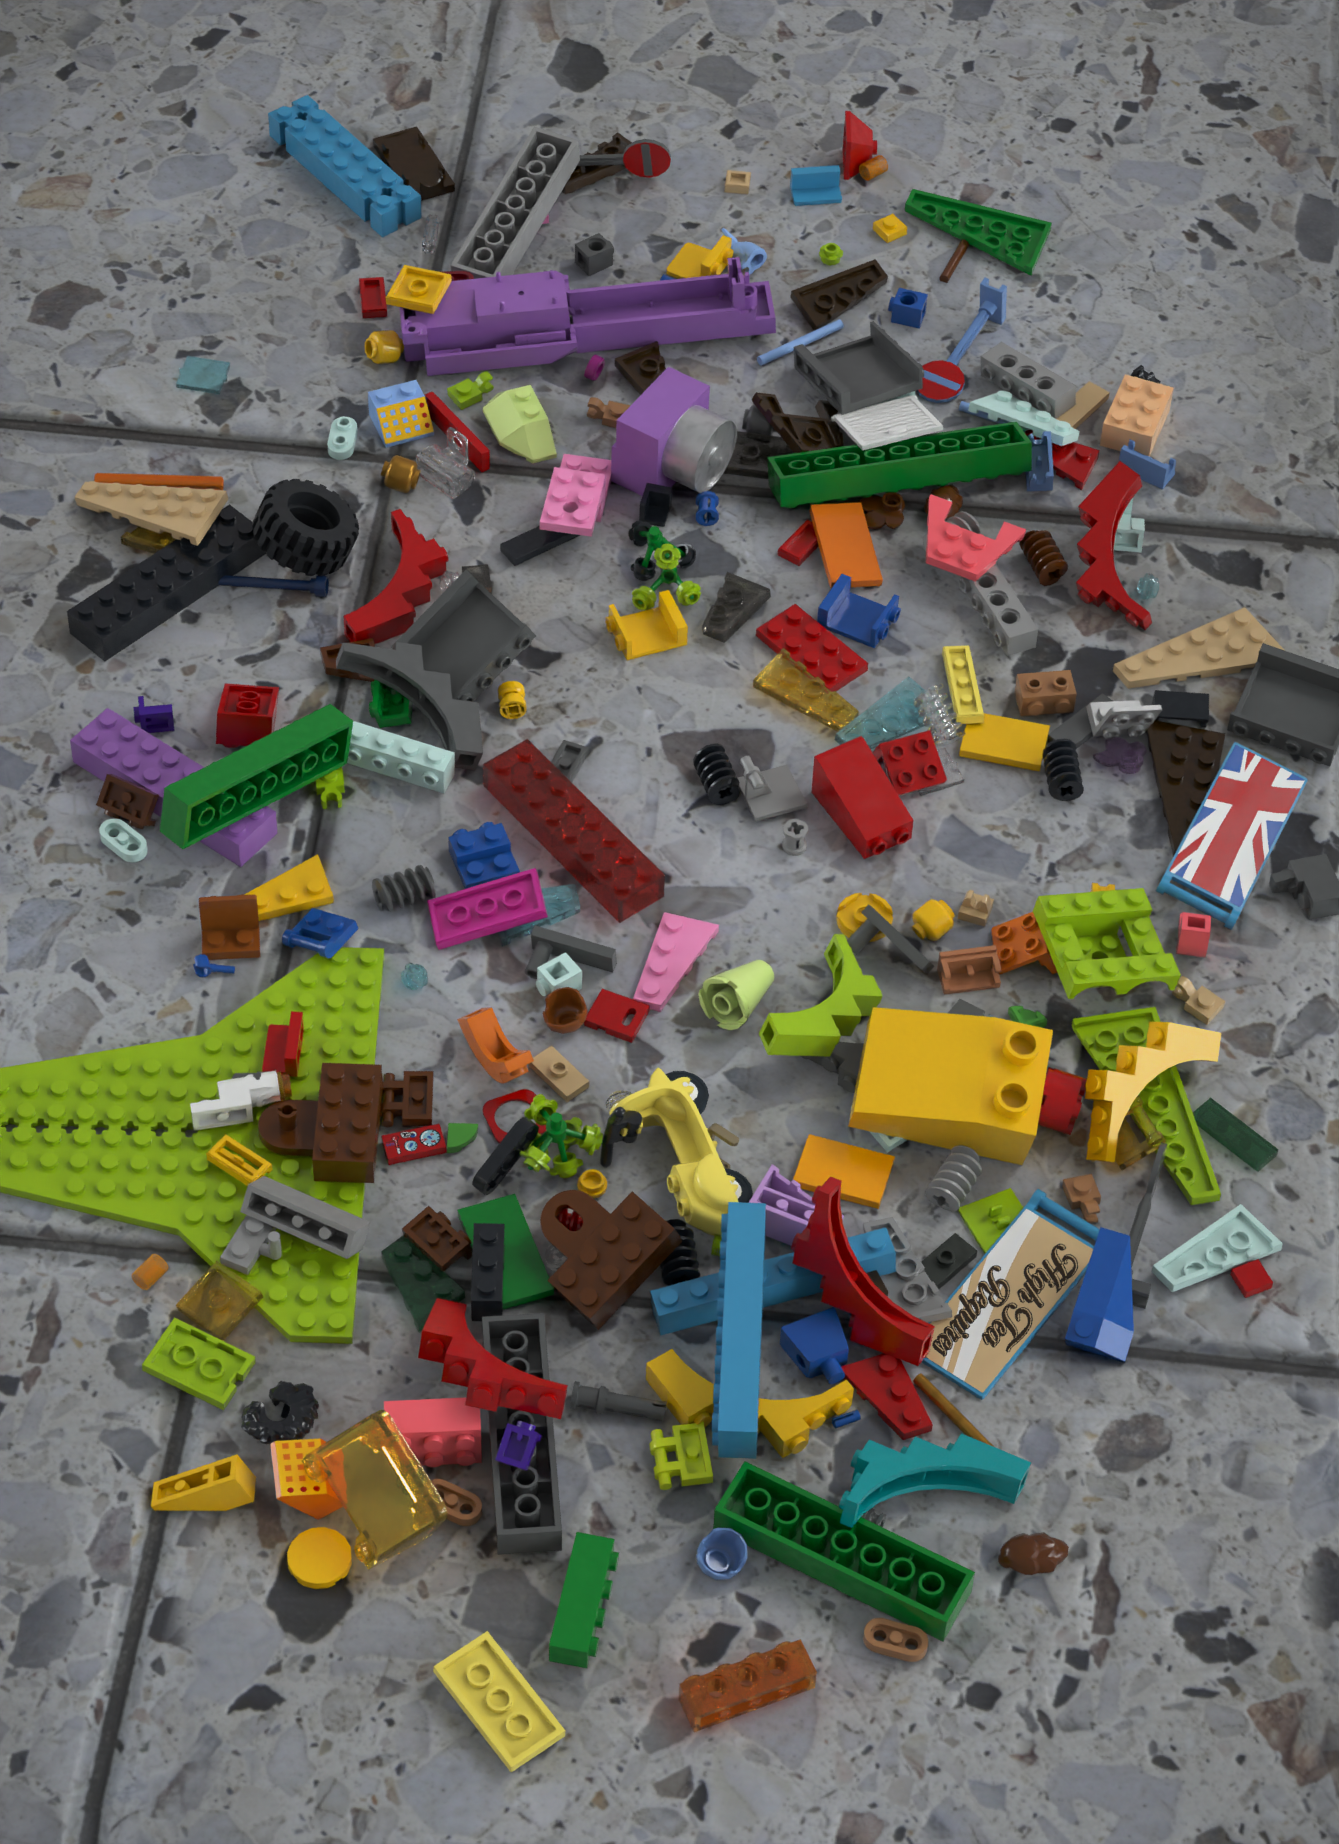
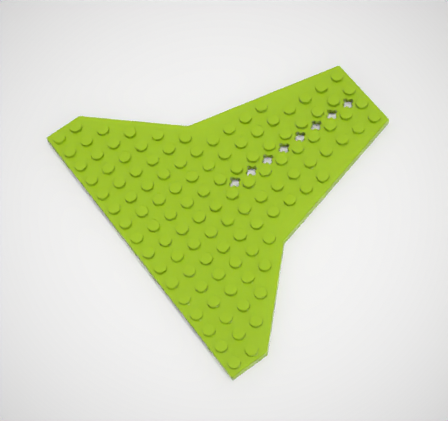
M341 947L331 958L322 957L317 953L201 1035L0 1068V1193L178 1235L290 1342L353 1344L360 1251L346 1259L277 1228L276 1232L280 1234L282 1256L278 1260L260 1255L248 1275L220 1263V1256L246 1214L240 1211L248 1186L208 1161L206 1153L226 1134L272 1164L273 1170L269 1174L265 1173L266 1177L360 1218L363 1216L366 1183L314 1181L313 1156L280 1155L268 1150L260 1140L258 1122L263 1111L272 1104L252 1107L253 1122L195 1130L198 1133H193L192 1137H186L184 1132L194 1130L190 1103L219 1099L217 1082L232 1079L235 1073L262 1072L268 1027L271 1024L289 1025L291 1011L303 1012L304 1035L298 1077L277 1076L281 1101H318L322 1063L375 1064L384 948ZM14 1124L18 1127H14L12 1132H7L5 1126ZM44 1125L48 1128H44L41 1133H37L35 1127ZM74 1126L78 1129H73L72 1133L68 1134L65 1128ZM104 1127L108 1130H103L102 1134L98 1135L94 1129ZM134 1128L138 1131H133L132 1135H126L124 1130ZM164 1129L168 1132H163L162 1136H156L154 1131ZM226 1146L223 1147L224 1149H226L227 1151L231 1152L232 1154H234V1155L236 1154V1155H238L239 1157H241L242 1159H244V1162L248 1163L249 1165H251V1166L254 1167L255 1169H257V1170L259 1169V1167H257L256 1165L252 1164L251 1162H249L248 1160H246L245 1158H243V1157L240 1156L239 1154L235 1153L234 1151H232V1150L229 1149L228 1147H226Z

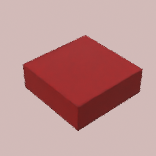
M1259 1259L1231 1270L1230 1275L1245 1298L1272 1288L1273 1281Z

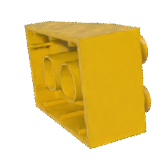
M873 1007L867 1023L848 1127L882 1133L892 1137L896 1136L946 1149H952L958 1145L967 1146L973 1149L978 1156L1023 1165L1037 1134L1053 1030L996 1017Z

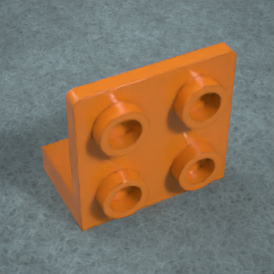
M1033 912L992 927L993 945H996L1001 965V972L999 974L1009 972L1037 960L1040 965H1045L1052 974L1058 973Z

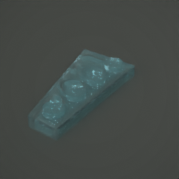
M908 676L836 733L834 740L841 745L862 736L869 748L874 749L880 743L894 740L946 717L948 709Z

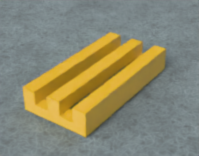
M226 1134L206 1153L208 1161L246 1186L273 1170L270 1162ZM224 1146L228 1147L229 1149H231V1150L234 1151L235 1153L239 1154L240 1156H242L243 1158H245L246 1160H248V1161L251 1162L252 1164H254V1165H256L257 1167H259V1169H258V1170L255 1169L254 1167H252V1166L249 1165L248 1163L244 1162V1159H242L241 1157H239V1156L236 1155V1154H235V1155L232 1154L231 1152L227 1151V1150L224 1149L223 1147H224Z

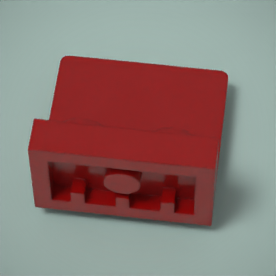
M930 730L880 743L872 752L878 762L884 761L890 782L898 795L940 785L947 781Z

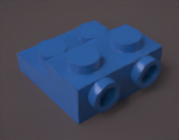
M486 822L479 829L469 832L466 829H459L452 836L448 837L449 853L465 889L520 873L511 852L510 840L502 823L494 825L492 822Z

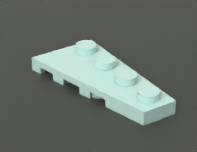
M998 391L995 394L971 401L969 404V412L977 414L979 410L988 413V419L996 422L999 419L1017 422L1022 430H1033V436L1041 439L1044 431H1051V442L1064 446L1078 441L1080 431L1072 428L1069 423L1051 417L1050 413L1032 407L1031 403L1013 397L1008 391Z
M1240 1204L1154 1264L1152 1273L1171 1292L1232 1270L1235 1267L1281 1251L1283 1243Z

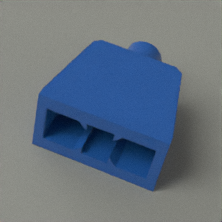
M834 1307L781 1327L780 1345L807 1378H814L824 1374L829 1384H836L845 1377L841 1367L847 1364L849 1348Z

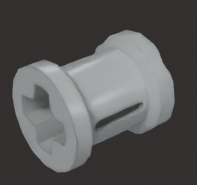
M799 819L788 820L783 826L785 838L782 841V849L788 855L798 856L803 854L807 848L805 836L808 834V825Z

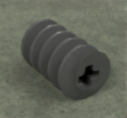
M417 865L415 872L411 868L405 869L404 875L401 872H395L393 878L390 875H385L383 883L379 878H375L372 881L373 894L380 911H382L383 905H386L390 912L393 911V902H396L400 908H404L405 898L413 905L415 895H418L423 902L425 901V892H428L432 898H436L433 877L427 867L424 868L422 865Z

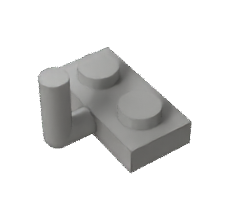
M246 1215L220 1256V1263L248 1275L260 1255L278 1260L282 1256L280 1234L276 1232L277 1228Z

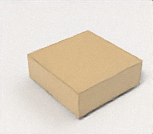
M727 170L725 192L749 194L751 172Z

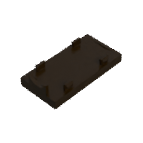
M417 126L373 138V147L382 161L404 180V185H410L421 195V201L455 191V183Z

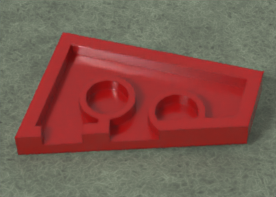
M1033 430L1025 431L1027 436L1033 433ZM1034 436L1035 440L1041 439L1039 437ZM1075 442L1064 446L1052 443L1053 469L1056 470L1057 476L1062 479L1065 477L1075 482V487L1082 490L1099 458L1100 450Z

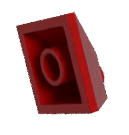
M845 111L842 147L844 180H849L860 173L859 166L872 159V155H877V140H873L872 129L851 111Z

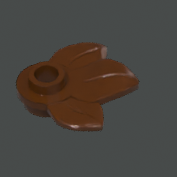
M889 492L884 494L883 497L872 495L862 498L857 502H861L863 511L867 512L865 518L869 529H879L885 525L891 529H896L904 521L902 512L905 509V502L898 493Z

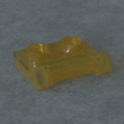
M1139 1094L1130 1106L1126 1116L1133 1113L1147 1138L1144 1142L1140 1143L1126 1118H1124L1118 1132L1115 1161L1121 1170L1126 1169L1159 1149L1161 1142H1166L1163 1134L1156 1130L1142 1107L1143 1101Z

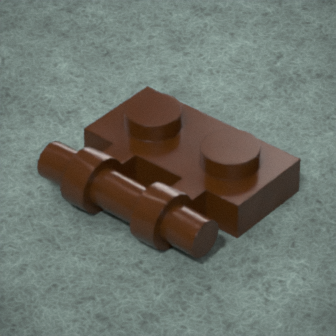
M404 1071L403 1081L395 1080L393 1073L384 1074L380 1114L383 1127H392L396 1116H402V1126L432 1125L433 1071ZM396 1095H403V1102H394V1097Z

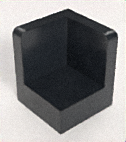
M652 483L646 484L640 501V521L648 522L654 526H665L672 506V487Z

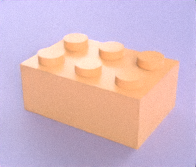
M1125 374L1103 422L1100 446L1121 451L1124 445L1128 446L1131 439L1135 441V451L1150 456L1170 411L1174 388Z

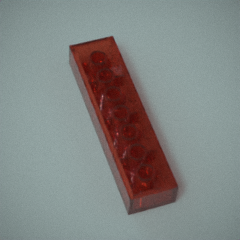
M528 739L483 764V786L619 923L664 897L665 875Z

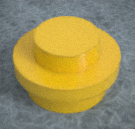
M589 1169L584 1171L578 1178L577 1188L579 1191L589 1194L592 1198H598L607 1190V1179L600 1171Z

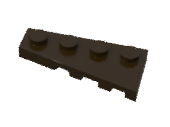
M616 133L612 136L613 140L607 143L604 141L598 145L597 151L592 154L587 152L584 155L623 154L626 147L632 142L620 133ZM625 165L576 166L561 192L565 195L573 193L577 189L594 184L605 177L615 175L617 172L626 169Z
M874 259L792 290L790 298L812 329L817 330L886 284L888 275L877 260Z

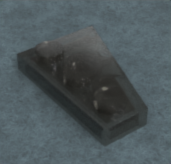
M727 572L724 578L725 583L718 590V598L715 604L711 606L702 625L703 635L725 643L771 597L769 588Z

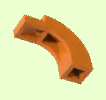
M492 1007L478 1009L457 1019L475 1057L494 1080L504 1084L529 1072L526 1065L534 1061L530 1050H518L511 1045L504 1035Z

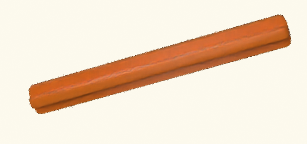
M96 473L94 476V481L99 483L142 484L146 486L177 488L189 487L192 489H224V479L221 476Z

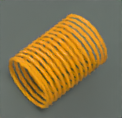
M878 155L859 166V172L863 179L869 181L888 170V163L885 158L880 163L877 161L883 157L882 155Z
M152 1254L132 1273V1279L141 1289L148 1290L168 1271V1265L162 1257Z

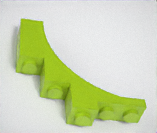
M834 934L824 952L826 961L833 974L832 994L820 1004L805 1010L768 1014L758 1033L768 1055L830 1057L835 1046L839 1043L840 1037L851 1036L861 1017L870 1016L873 1007H877L881 1002L882 993L874 976L862 974V970L844 934Z

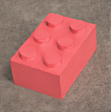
M466 1397L384 1401L387 1467L405 1469L410 1466L439 1467L448 1464L469 1466L474 1463H482L480 1408L466 1406Z

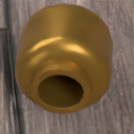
M396 455L390 462L385 461L381 476L385 477L384 483L387 488L408 493L410 489L415 490L421 470L417 469L418 466L415 461Z

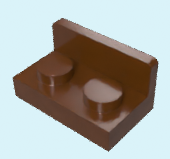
M107 774L96 806L105 809L104 814L117 819L124 817L129 820V825L144 829L145 826H155L156 820L151 817L159 794L113 774Z
M430 1206L426 1207L402 1228L403 1235L443 1272L462 1256L467 1260L473 1256L470 1248L472 1242L462 1230L457 1232L453 1229L447 1216L441 1211L436 1213Z

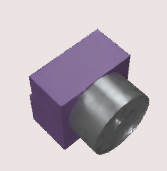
M668 367L617 419L616 443L612 446L611 481L641 496L647 483L672 487L678 482L699 493L708 491L718 482L730 462L737 439L736 424L709 410V385Z

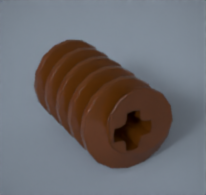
M1032 530L1025 533L1019 545L1040 584L1050 586L1056 583L1067 572L1068 564L1060 553L1058 546H1056L1055 540L1052 539L1051 533L1047 530Z

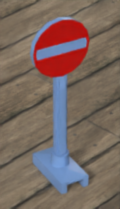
M984 277L980 283L979 313L947 361H931L922 366L924 369V377L922 378L923 389L917 390L922 398L934 403H944L956 399L962 393L965 385L964 374L957 365L987 320L1000 325L1005 321L1006 285L1002 284L1000 289L989 286V279Z

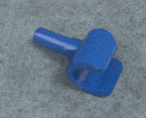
M200 954L194 957L195 964L193 966L196 975L199 977H206L211 972L233 974L235 972V966L210 964L207 955Z

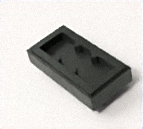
M954 1233L921 1262L931 1282L934 1281L937 1288L940 1289L977 1257V1250Z

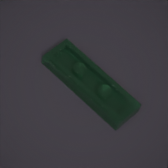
M1211 1097L1193 1112L1197 1126L1257 1172L1277 1156L1279 1149Z

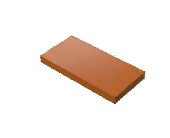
M861 502L810 505L809 512L830 589L841 574L851 577L850 588L881 586L883 578Z

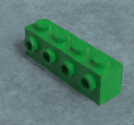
M576 1532L550 1638V1662L588 1668L590 1656L596 1657L599 1637H595L597 1628H603L606 1616V1609L602 1608L604 1599H610L613 1581L608 1579L610 1571L616 1572L619 1561V1552H614L615 1539Z

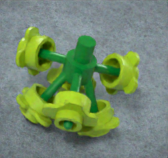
M538 1094L533 1098L530 1108L525 1110L524 1116L530 1120L533 1119L539 1125H546V1131L542 1135L538 1133L525 1152L520 1151L519 1154L525 1158L523 1163L529 1170L539 1172L544 1169L552 1176L559 1175L561 1178H570L583 1165V1160L577 1159L574 1153L566 1152V1150L570 1146L577 1144L579 1148L584 1149L585 1152H588V1155L592 1156L594 1151L599 1150L603 1143V1133L600 1132L601 1128L597 1127L598 1125L595 1123L592 1127L585 1125L582 1130L581 1126L583 1123L578 1117H573L571 1120H563L562 1115L556 1113L558 1108L556 1100L545 1099L543 1094ZM551 1142L558 1144L560 1153L552 1159L554 1168L547 1166L551 1160L548 1156V1147Z

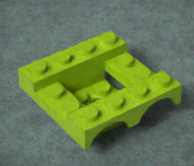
M1144 888L1038 896L1033 913L1068 999H1074L1078 993L1085 989L1112 987L1115 989L1116 995L1127 994L1137 985L1150 981L1164 982L1169 990H1175L1181 974L1172 953L1165 954L1150 919L1153 909ZM1120 927L1133 956L1127 957L1117 935Z

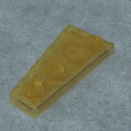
M784 648L753 680V687L843 735L858 719L859 711L836 691L831 692L827 689L823 680L818 676L814 678L806 671L807 667L800 661L795 662L790 657V653Z

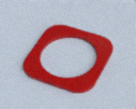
M527 1089L518 1090L491 1099L484 1104L482 1109L483 1115L498 1143L503 1140L507 1132L500 1129L495 1122L494 1117L497 1109L510 1101H523L531 1105L533 1098L536 1096L533 1091ZM536 1123L539 1126L538 1133L542 1135L546 1131V1125Z

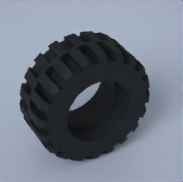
M300 479L280 481L266 491L252 524L255 540L258 541L260 549L267 552L266 554L271 560H276L279 562L278 565L283 568L288 567L292 569V572L298 574L302 572L306 576H314L315 574L325 576L328 573H334L345 564L359 535L358 519L354 510L350 509L349 503L345 499L339 498V494L335 491H329L322 484H313V481H300Z

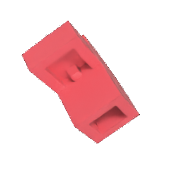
M1180 913L1176 954L1206 957L1211 930L1210 915Z

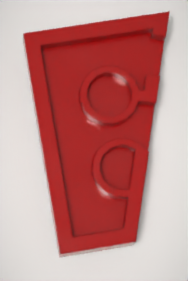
M883 1353L841 1367L845 1373L843 1380H848L857 1389L856 1393L864 1401L867 1400L878 1411L881 1419L902 1440L932 1431L933 1424L900 1359Z

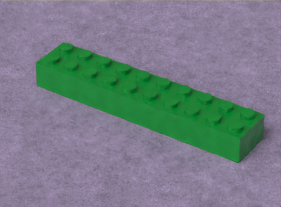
M1017 422L926 434L863 451L856 444L767 457L768 485L781 507L795 508L800 504H821L823 501L834 499L843 501L849 497H870L882 492L896 493L903 489L919 490L924 486H945L951 482L960 481L966 483L979 478L994 479L999 475H1020L1023 472L1032 471V442Z

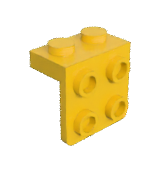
M723 235L712 250L690 242L685 243L668 265L667 275L677 279L720 275L728 265L727 258L733 257L734 251L731 249L732 238Z

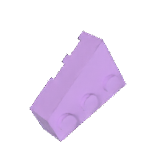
M773 1164L749 1203H766L765 1236L791 1246L797 1233L801 1234L807 1227L812 1212H814L815 1204L812 1203L813 1197L800 1189L801 1184L794 1179L790 1182L779 1174V1169Z

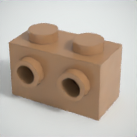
M1071 670L1017 674L1015 696L1020 716L1074 712L1077 693Z

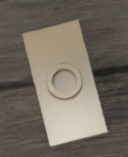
M552 1045L533 1057L534 1061L529 1063V1067L566 1102H569L589 1088V1080Z

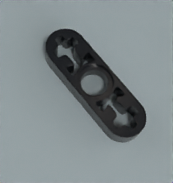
M527 1117L519 1119L473 1178L472 1185L484 1195L492 1193L521 1157L520 1151L525 1152L535 1139L539 1126Z

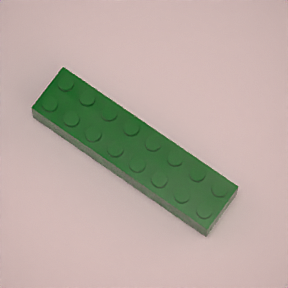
M329 704L191 773L187 777L169 784L164 788L160 832L181 849H185L346 765L353 720Z
M744 1461L714 1510L713 1529L731 1528L742 1535L748 1547L908 1625L918 1627L926 1634L944 1642L972 1592L974 1571L862 1517L852 1528L840 1523L843 1510L839 1506Z

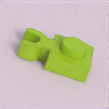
M342 767L316 780L317 795H321V806L323 809H327V802L329 800H335L338 808L342 807L341 793H345Z

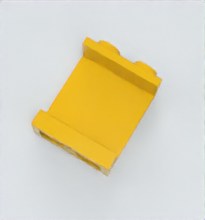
M669 590L659 592L657 608L620 617L615 605H609V614L605 618L606 627L609 632H613L617 650L623 652L626 660L687 645L688 626Z

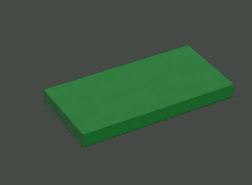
M515 1194L457 1209L458 1218L464 1233L472 1242L470 1245L472 1253L474 1223L505 1224L503 1309L554 1295V1288L547 1281L549 1276Z

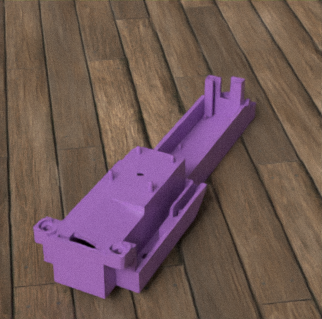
M739 257L727 258L728 274L574 290L569 288L568 275H563L556 270L501 276V273L498 271L496 272V277L452 281L434 314L400 307L401 330L406 362L426 360L427 376L550 364L576 351L577 353L644 347L655 341L659 345L771 334L776 333V318L769 281L750 283L749 272H745L744 275L741 273ZM569 315L572 316L573 324H570Z

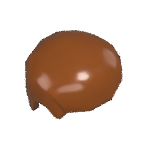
M570 987L559 988L545 998L546 1009L543 1011V1017L551 1031L561 1034L575 1032L585 1022L587 1006L577 989Z

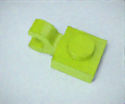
M488 371L479 374L474 382L467 378L447 388L448 396L460 410H463L482 401V394L494 389V386L489 382L493 380V377Z

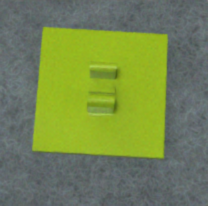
M1009 1188L964 1205L957 1211L984 1254H986L1021 1212L1023 1206L1013 1190Z

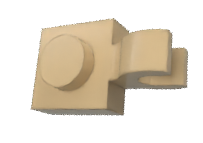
M1184 976L1179 978L1177 987L1172 992L1176 998L1185 1001V1011L1206 1025L1224 1008L1225 1001L1204 986L1196 990L1192 982Z

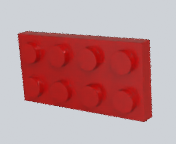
M797 604L792 605L756 628L757 638L828 696L868 671V662Z

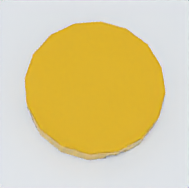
M854 893L846 897L839 904L836 915L838 928L845 936L850 938L867 920L861 912L868 904L892 925L893 911L889 903L876 894L869 893L868 896L862 895V893ZM879 931L869 942L877 941L885 937V935Z
M326 1527L310 1528L299 1533L291 1542L287 1552L288 1569L291 1575L301 1585L312 1589H324L336 1585L335 1582L341 1578L343 1580L347 1576L352 1565L351 1547L346 1538L338 1531Z

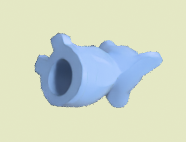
M725 228L721 229L725 236L732 238L731 249L734 251L733 258H740L742 270L745 269V272H749L750 275L765 263L767 254L763 248L747 241L738 242Z

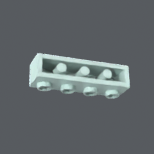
M353 721L348 764L445 793L455 775L454 752Z

